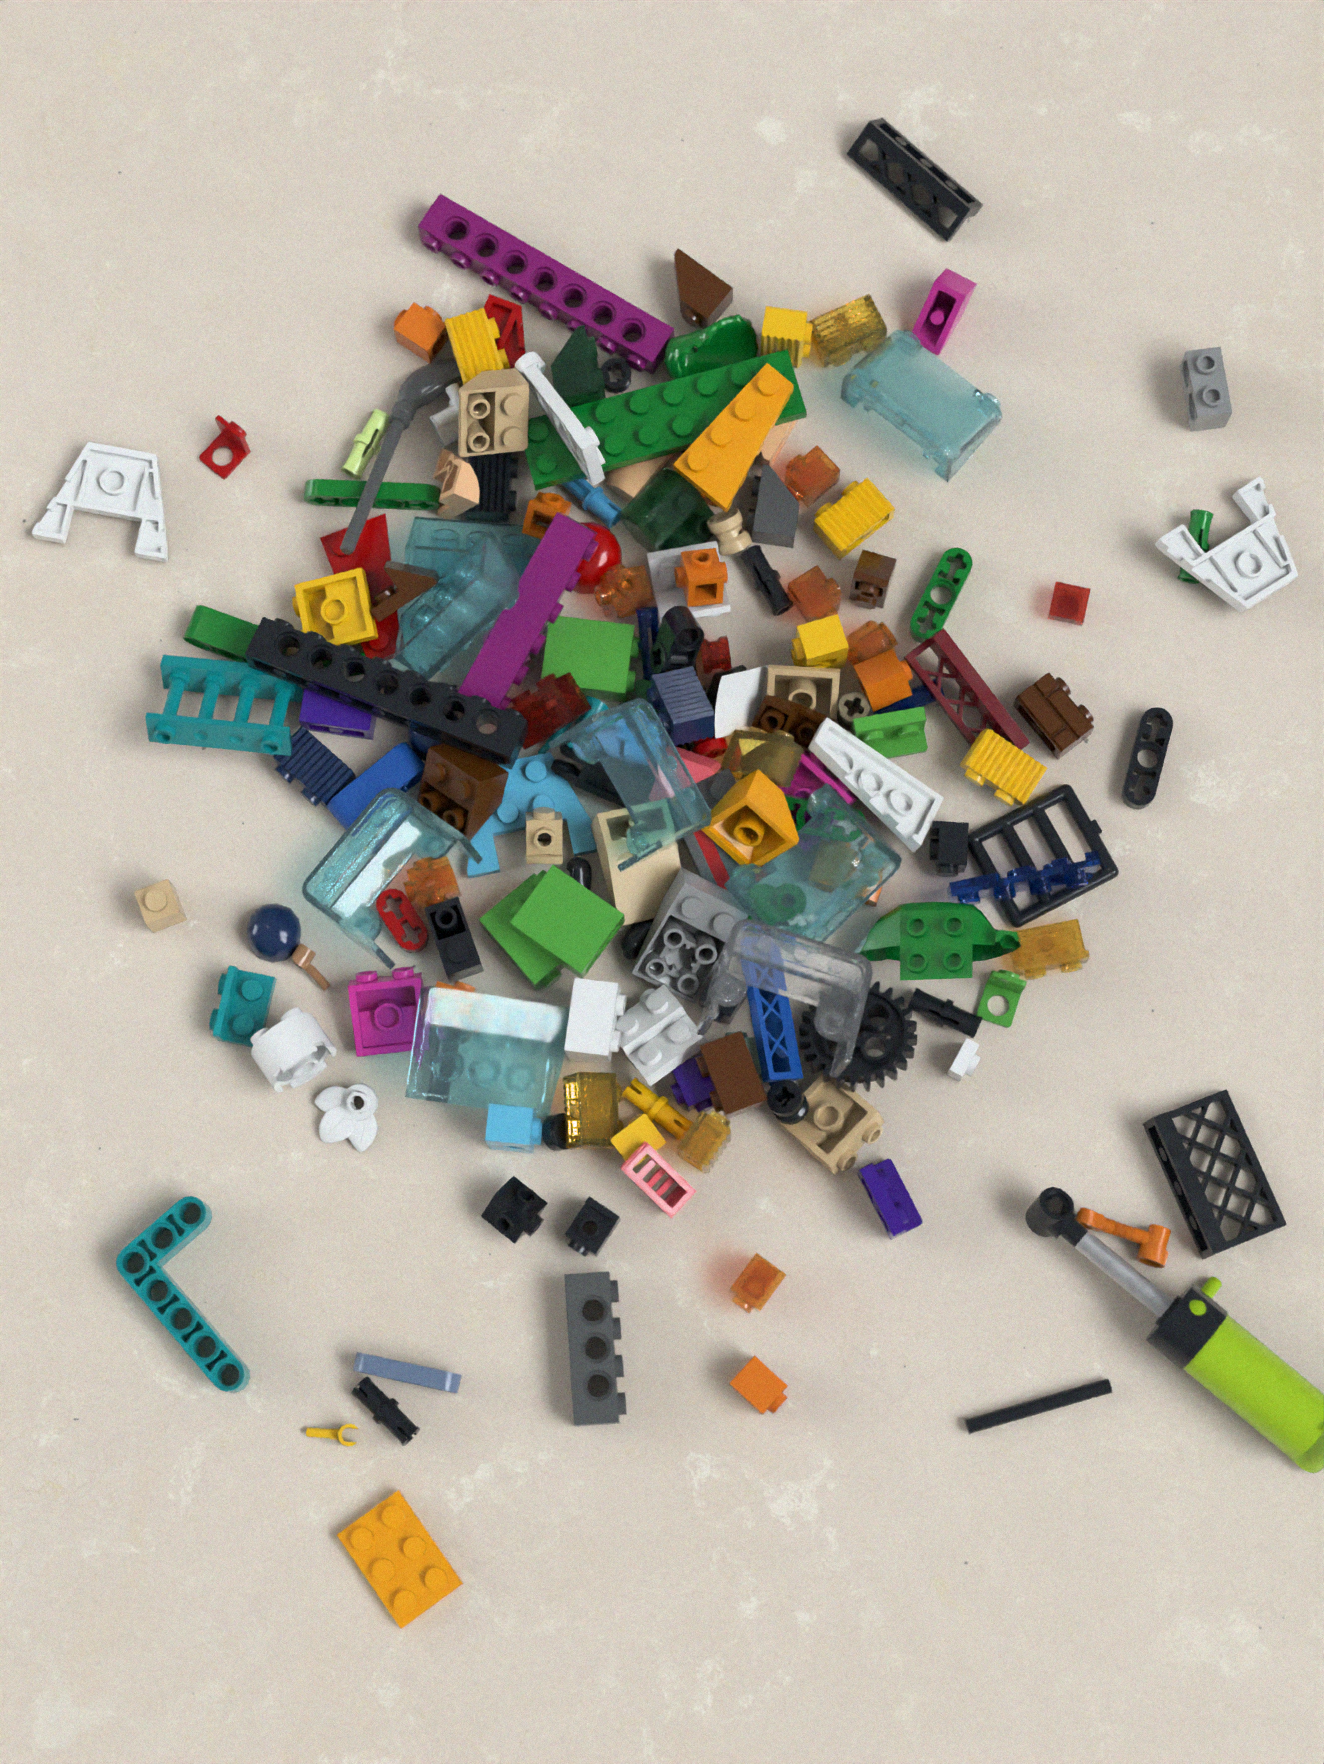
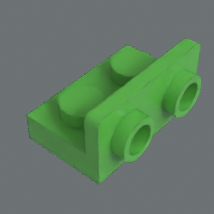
M924 706L853 719L852 735L887 759L923 753L928 748L924 731L927 721Z

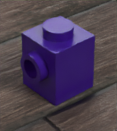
M700 1054L686 1060L671 1071L676 1082L670 1085L678 1106L685 1103L688 1112L696 1109L698 1113H702L713 1108L708 1092L713 1091L714 1088L709 1077L702 1078L695 1058L701 1056Z

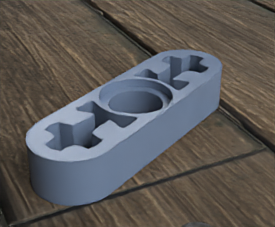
M359 1352L356 1353L352 1370L458 1394L462 1376L452 1372Z

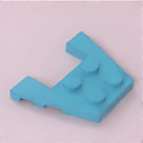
M551 752L516 759L512 770L500 766L509 772L502 803L471 839L467 867L469 879L500 872L494 836L525 830V812H533V809L539 807L553 808L555 812L562 813L563 822L566 821L568 825L574 857L597 852L590 826L592 821L568 781L552 772L551 765L555 759Z

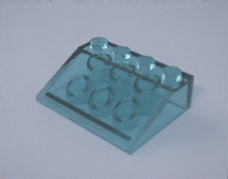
M434 986L420 988L405 1097L489 1109V1103L534 1108L538 1117L547 1118L565 1056L564 1046L570 1007Z

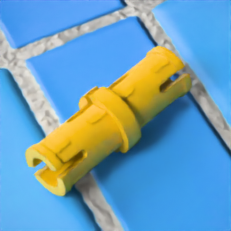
M635 1077L630 1082V1087L627 1086L621 1096L646 1113L651 1122L656 1121L679 1141L684 1136V1132L689 1130L693 1122L668 1104L669 1100L665 1096H657Z

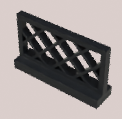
M1227 1089L1170 1112L1154 1116L1143 1123L1202 1260L1287 1225ZM1217 1101L1221 1102L1226 1113L1222 1125L1205 1118L1209 1104ZM1201 1108L1199 1115L1192 1112ZM1183 1115L1196 1121L1191 1137L1189 1138L1178 1133L1172 1119ZM1202 1124L1220 1132L1214 1149L1196 1141ZM1225 1135L1238 1140L1241 1150L1237 1159L1220 1152ZM1193 1148L1211 1155L1205 1172L1193 1167L1190 1160ZM1217 1158L1235 1166L1229 1183L1211 1175ZM1241 1169L1253 1174L1256 1181L1253 1193L1235 1186ZM1208 1182L1226 1189L1220 1206L1208 1201L1205 1194ZM1232 1192L1250 1200L1244 1217L1227 1210ZM1256 1203L1268 1208L1274 1221L1273 1223L1263 1226L1250 1220ZM1224 1216L1241 1223L1237 1237L1229 1241L1225 1240L1220 1228ZM1247 1227L1255 1229L1245 1234Z

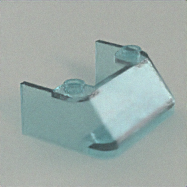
M636 698L591 715L549 742L551 749L571 742L573 750L579 759L589 764L601 762L632 817L635 825L627 830L626 844L634 856L617 865L620 872L657 855L710 825L712 815L709 806L657 713L646 700Z
M390 787L381 790L309 874L303 883L302 893L304 898L341 932L391 970L395 963L374 942L381 932L382 922L380 917L370 907L379 895L393 881L414 854L425 861L435 862L442 859L452 847H455L477 864L483 858L462 833L400 789Z

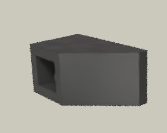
M763 465L761 476H754L751 496L758 497L756 509H749L746 530H752V542L793 548L800 504L771 466Z

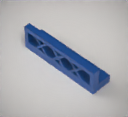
M778 936L742 937L737 939L763 1082H769V1086H772L782 1080L796 1081L802 1079L803 1072Z

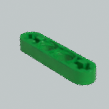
M310 479L305 481L304 501L317 506L356 508L367 481ZM382 482L372 508L437 510L440 507L441 489L431 484Z

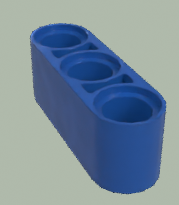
M402 742L336 794L327 804V809L348 834H355L421 781L425 763L407 742Z

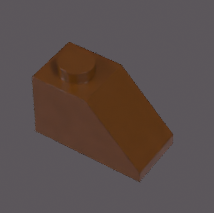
M679 248L675 251L674 270L681 316L692 327L698 328L700 326L702 329H705L715 323L733 302V287Z

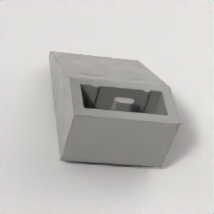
M681 867L661 902L631 973L659 987L665 985L671 993L695 1004L748 916L744 898Z

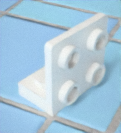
M717 541L647 553L652 589L661 623L662 617L670 608L680 605L687 607L683 589L676 587L674 576L675 567H680L681 552L716 548L720 561ZM725 584L723 603L687 607L695 618L703 616L709 618L717 617L722 613L731 611Z

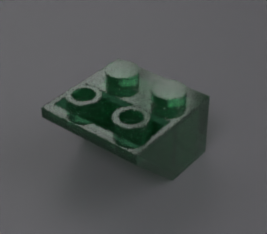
M585 325L577 326L551 364L553 388L569 408L606 398L604 378L597 360L598 353L594 336L587 337Z
M664 467L617 517L633 538L651 553L706 543L713 535L709 530L707 521L715 514L690 482L676 471Z

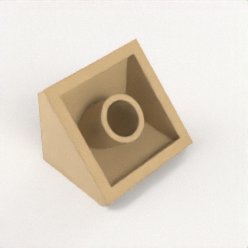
M769 665L766 695L796 702L836 720L840 669Z

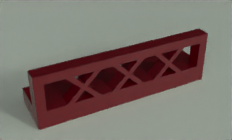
M944 628L935 632L903 657L970 747L976 739L972 733L979 734L982 730L986 729V723L989 724L995 733L1020 750L1031 743ZM929 647L938 657L937 672L924 670L915 659ZM943 666H945L950 674L943 673ZM929 676L936 677L935 684ZM942 678L954 679L960 686L958 700L946 699L940 692ZM965 694L971 702L964 701ZM950 704L958 705L957 713ZM964 706L973 707L981 714L980 729L967 727L962 721Z

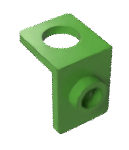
M1000 969L997 972L992 970L987 979L976 1015L983 1017L982 1020L1009 1028L1012 1025L1021 993L1025 989L1027 981L1019 979L1020 976L1011 971ZM993 996L1004 997L1009 1004L1007 1013L1002 1016H995L990 1013L988 1009L989 999Z

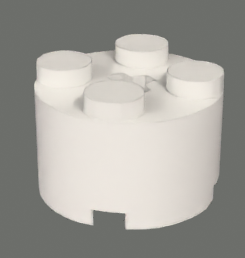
M299 1007L286 1012L282 1016L281 1022L271 1029L263 1028L250 1039L254 1045L251 1049V1056L276 1092H284L281 1087L283 1085L290 1084L294 1089L310 1081L327 1067L324 1059L329 1053L334 1058L337 1052L312 1013L302 1012Z

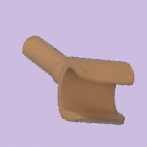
M299 944L292 954L293 963L310 974L323 991L327 990L331 985L316 967L310 964L316 953L304 944Z

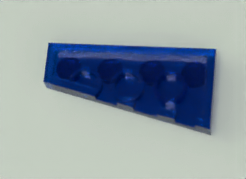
M1098 851L1085 853L1086 859L1072 863L1067 857L1051 860L1052 863L1044 865L1043 870L1036 871V868L1030 865L1015 868L1007 872V878L1001 879L1000 873H991L950 882L947 888L948 900L951 903L977 905L981 903V898L994 896L995 901H1004L1015 898L1016 892L1030 890L1031 895L1048 893L1052 891L1051 886L1065 884L1066 889L1083 887L1088 884L1087 880L1092 879L1100 866Z

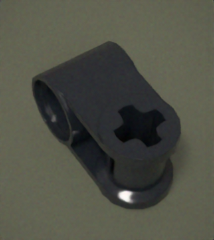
M674 606L662 617L656 641L650 652V665L655 674L690 666L695 668L696 658L705 634L690 609L686 606Z

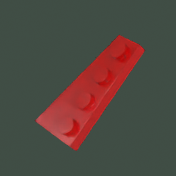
M385 513L366 520L355 550L350 555L344 554L340 550L348 527L320 538L334 574L357 568L365 570L372 607L376 602L374 597L380 591L390 585L395 589V584L383 568L386 561L392 560ZM398 610L380 622L375 618L378 638L361 642L366 657L372 659L376 656L388 661L403 655Z

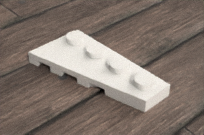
M827 717L820 724L808 748L914 853L921 846L944 797Z

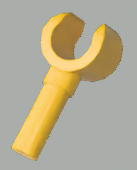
M345 1424L339 1429L307 1427L306 1436L338 1440L344 1446H353L357 1442H345L342 1438V1431L345 1428L358 1429V1427L354 1424Z

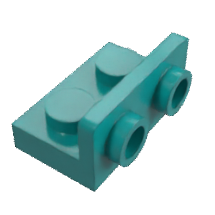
M229 965L227 974L222 973L218 984V994L222 995L219 1009L214 1008L210 1017L209 1029L213 1030V1036L218 1041L252 1048L254 1045L250 1041L251 1037L266 1026L277 979L272 976L239 970L236 966Z

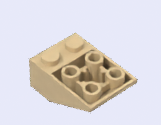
M666 799L598 813L590 825L612 906L623 913L625 917V922L621 927L653 920L665 894L681 869L676 833Z

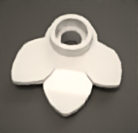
M354 1084L347 1089L340 1086H331L324 1089L314 1101L322 1111L326 1112L319 1126L321 1141L335 1143L348 1137L359 1152L365 1151L372 1144L378 1131V1125L374 1117L378 1107L376 1092L366 1084ZM356 1096H360L364 1100L362 1109H358L354 1105V1098Z

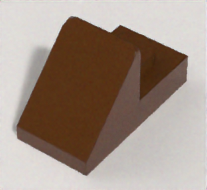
M386 561L383 568L397 588L394 589L390 585L375 595L376 602L371 612L378 622L382 621L437 584L440 575L433 569L395 561Z

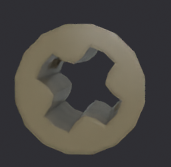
M856 691L844 694L838 704L837 721L842 728L851 731L853 719L868 716L870 705L867 697ZM854 706L858 707L859 713H855L853 717L847 715L848 710H851Z

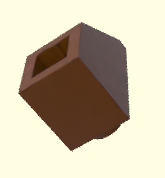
M862 550L853 575L849 599L854 600L856 605L865 609H875V607L883 609L897 559Z

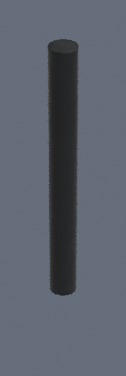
M1107 1378L965 1419L968 1433L972 1434L1112 1393L1111 1384Z

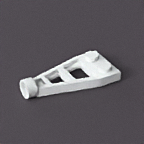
M537 352L524 354L517 360L514 368L529 383L530 390L591 484L594 486L603 481L605 476L601 465L605 463V460L597 447L600 443L596 434L590 426L584 429L571 409L545 378L543 373L546 369V364Z

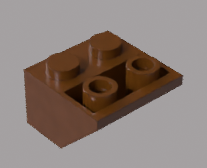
M444 743L430 747L426 757L415 809L463 843L470 842L502 803L509 772L493 762Z

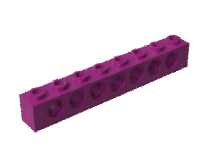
M441 193L418 225L421 243L429 251L436 254L441 252L447 255L452 263L460 269L468 270L469 268L478 273L479 277L486 284L492 287H497L498 285L504 288L517 302L521 304L528 302L538 308V312L546 319L551 321L557 319L566 324L567 329L580 338L585 336L596 342L599 349L609 355L616 353L626 359L625 361L628 365L638 372L645 370L653 375L664 359V354L670 340L675 338L673 327ZM454 233L465 234L460 240L449 238ZM490 249L494 251V253L489 257H482L478 255L482 250ZM513 266H520L523 268V270L518 274H511L507 272V270ZM541 283L552 285V288L547 291H540L536 287ZM574 299L582 302L576 308H570L565 305L568 301ZM602 316L611 319L606 325H599L594 322ZM630 333L638 334L641 337L636 342H628L624 339Z

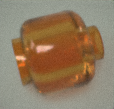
M869 620L846 637L849 647L847 659L854 666L891 649L896 654L895 646L899 643L883 621L878 624L874 620Z

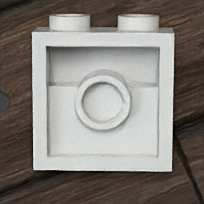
M665 985L658 989L650 988L641 995L639 1003L629 1010L625 1009L624 1016H617L615 1030L621 1031L619 1049L649 1086H652L699 1052V1046L709 1043L705 1035L690 1019L682 1005Z

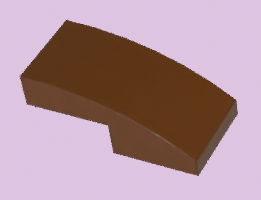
M766 695L751 726L780 742H783L787 737L808 748L820 724L828 716L796 702Z

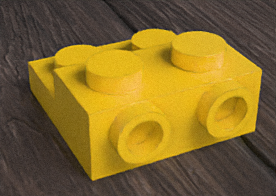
M357 568L294 585L296 596L292 597V604L296 616L301 618L303 629L299 631L307 633V631L316 632L325 637L327 642L337 646L340 644L353 645L378 638L375 618L371 612L372 603L364 569Z

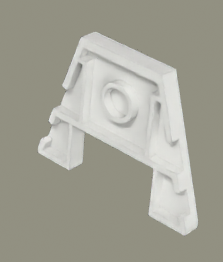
M88 442L67 474L66 482L62 489L48 504V511L41 522H37L32 531L33 537L65 544L74 510L141 522L134 551L136 557L167 563L168 548L159 459L157 455Z
M1261 477L1240 488L1232 496L1252 525L1207 553L1203 552L1183 524L1159 538L1154 544L1157 549L1241 614L1285 587L1299 576L1284 535H1279L1273 519L1276 514L1272 504L1267 503L1263 492L1266 487Z

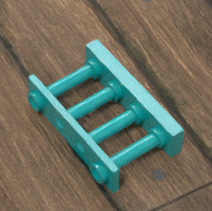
M163 654L160 663L163 689H169L162 714L146 713L145 719L149 742L291 756L290 727L283 725L289 702L302 703L304 688L250 668L248 663ZM183 691L204 693L198 718L177 715ZM219 694L239 696L233 721L212 719ZM254 698L275 700L269 725L248 723Z

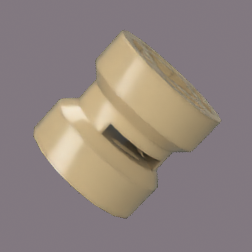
M731 508L727 513L724 511L719 512L707 521L710 532L718 538L717 545L719 554L722 556L737 553L752 543L748 531L742 529L741 523L743 518L738 508Z

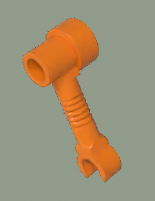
M1081 1207L1080 1211L1078 1210L1076 1220L1085 1228L1112 1234L1113 1236L1116 1235V1237L1119 1236L1120 1238L1139 1244L1136 1256L1137 1261L1151 1267L1165 1268L1169 1254L1166 1248L1171 1234L1170 1229L1150 1224L1148 1231L1119 1223L1118 1221L1116 1222L1087 1208Z

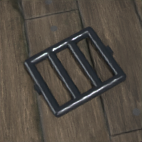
M1063 784L968 833V848L984 875L981 881L987 892L993 891L1010 924L1015 928H1019L1116 878L1119 874L1118 867L1099 836L1102 833L1096 819L1090 820L1075 791L1069 784ZM1064 801L1101 867L1100 870L1085 878L1081 876L1045 812L1046 809ZM1031 817L1070 884L1052 895L1013 827ZM1000 833L1038 899V902L1021 911L982 842Z

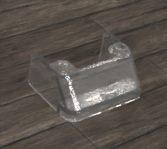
M741 920L732 927L728 934L709 985L696 1034L704 1036L716 1017L719 1005L725 1007L735 1006L745 997L748 985L817 1007L814 1017L816 1030L824 1038L838 1042L830 1076L837 1078L852 1059L873 974L871 963L863 955L754 920Z

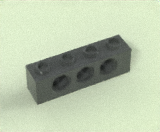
M609 1271L566 1274L564 1276L574 1426L619 1424V1415H626L625 1392L618 1393L617 1377H624L623 1355H615L614 1341L621 1340L620 1317H613L612 1303L619 1302L618 1280H610ZM592 1301L599 1302L604 1307L602 1318L595 1322L588 1321L583 1316L585 1305ZM595 1338L603 1340L607 1347L605 1355L600 1359H591L585 1352L587 1343ZM595 1376H603L609 1382L608 1392L602 1397H594L588 1391V1383Z

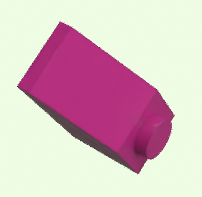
M946 268L934 281L908 340L939 356L964 314L977 283Z

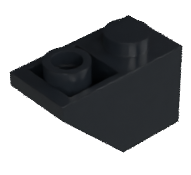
M457 896L425 907L424 911L449 982L452 983L484 972L459 897Z

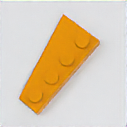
M766 363L673 464V469L727 513L739 487L741 488L753 461L758 457L764 446L766 437L771 428L774 427L794 390V384Z

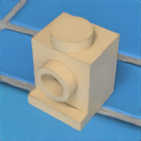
M539 807L533 809V812H525L526 864H563V820L561 812H555V809L549 807ZM542 833H548L551 839H538V836Z

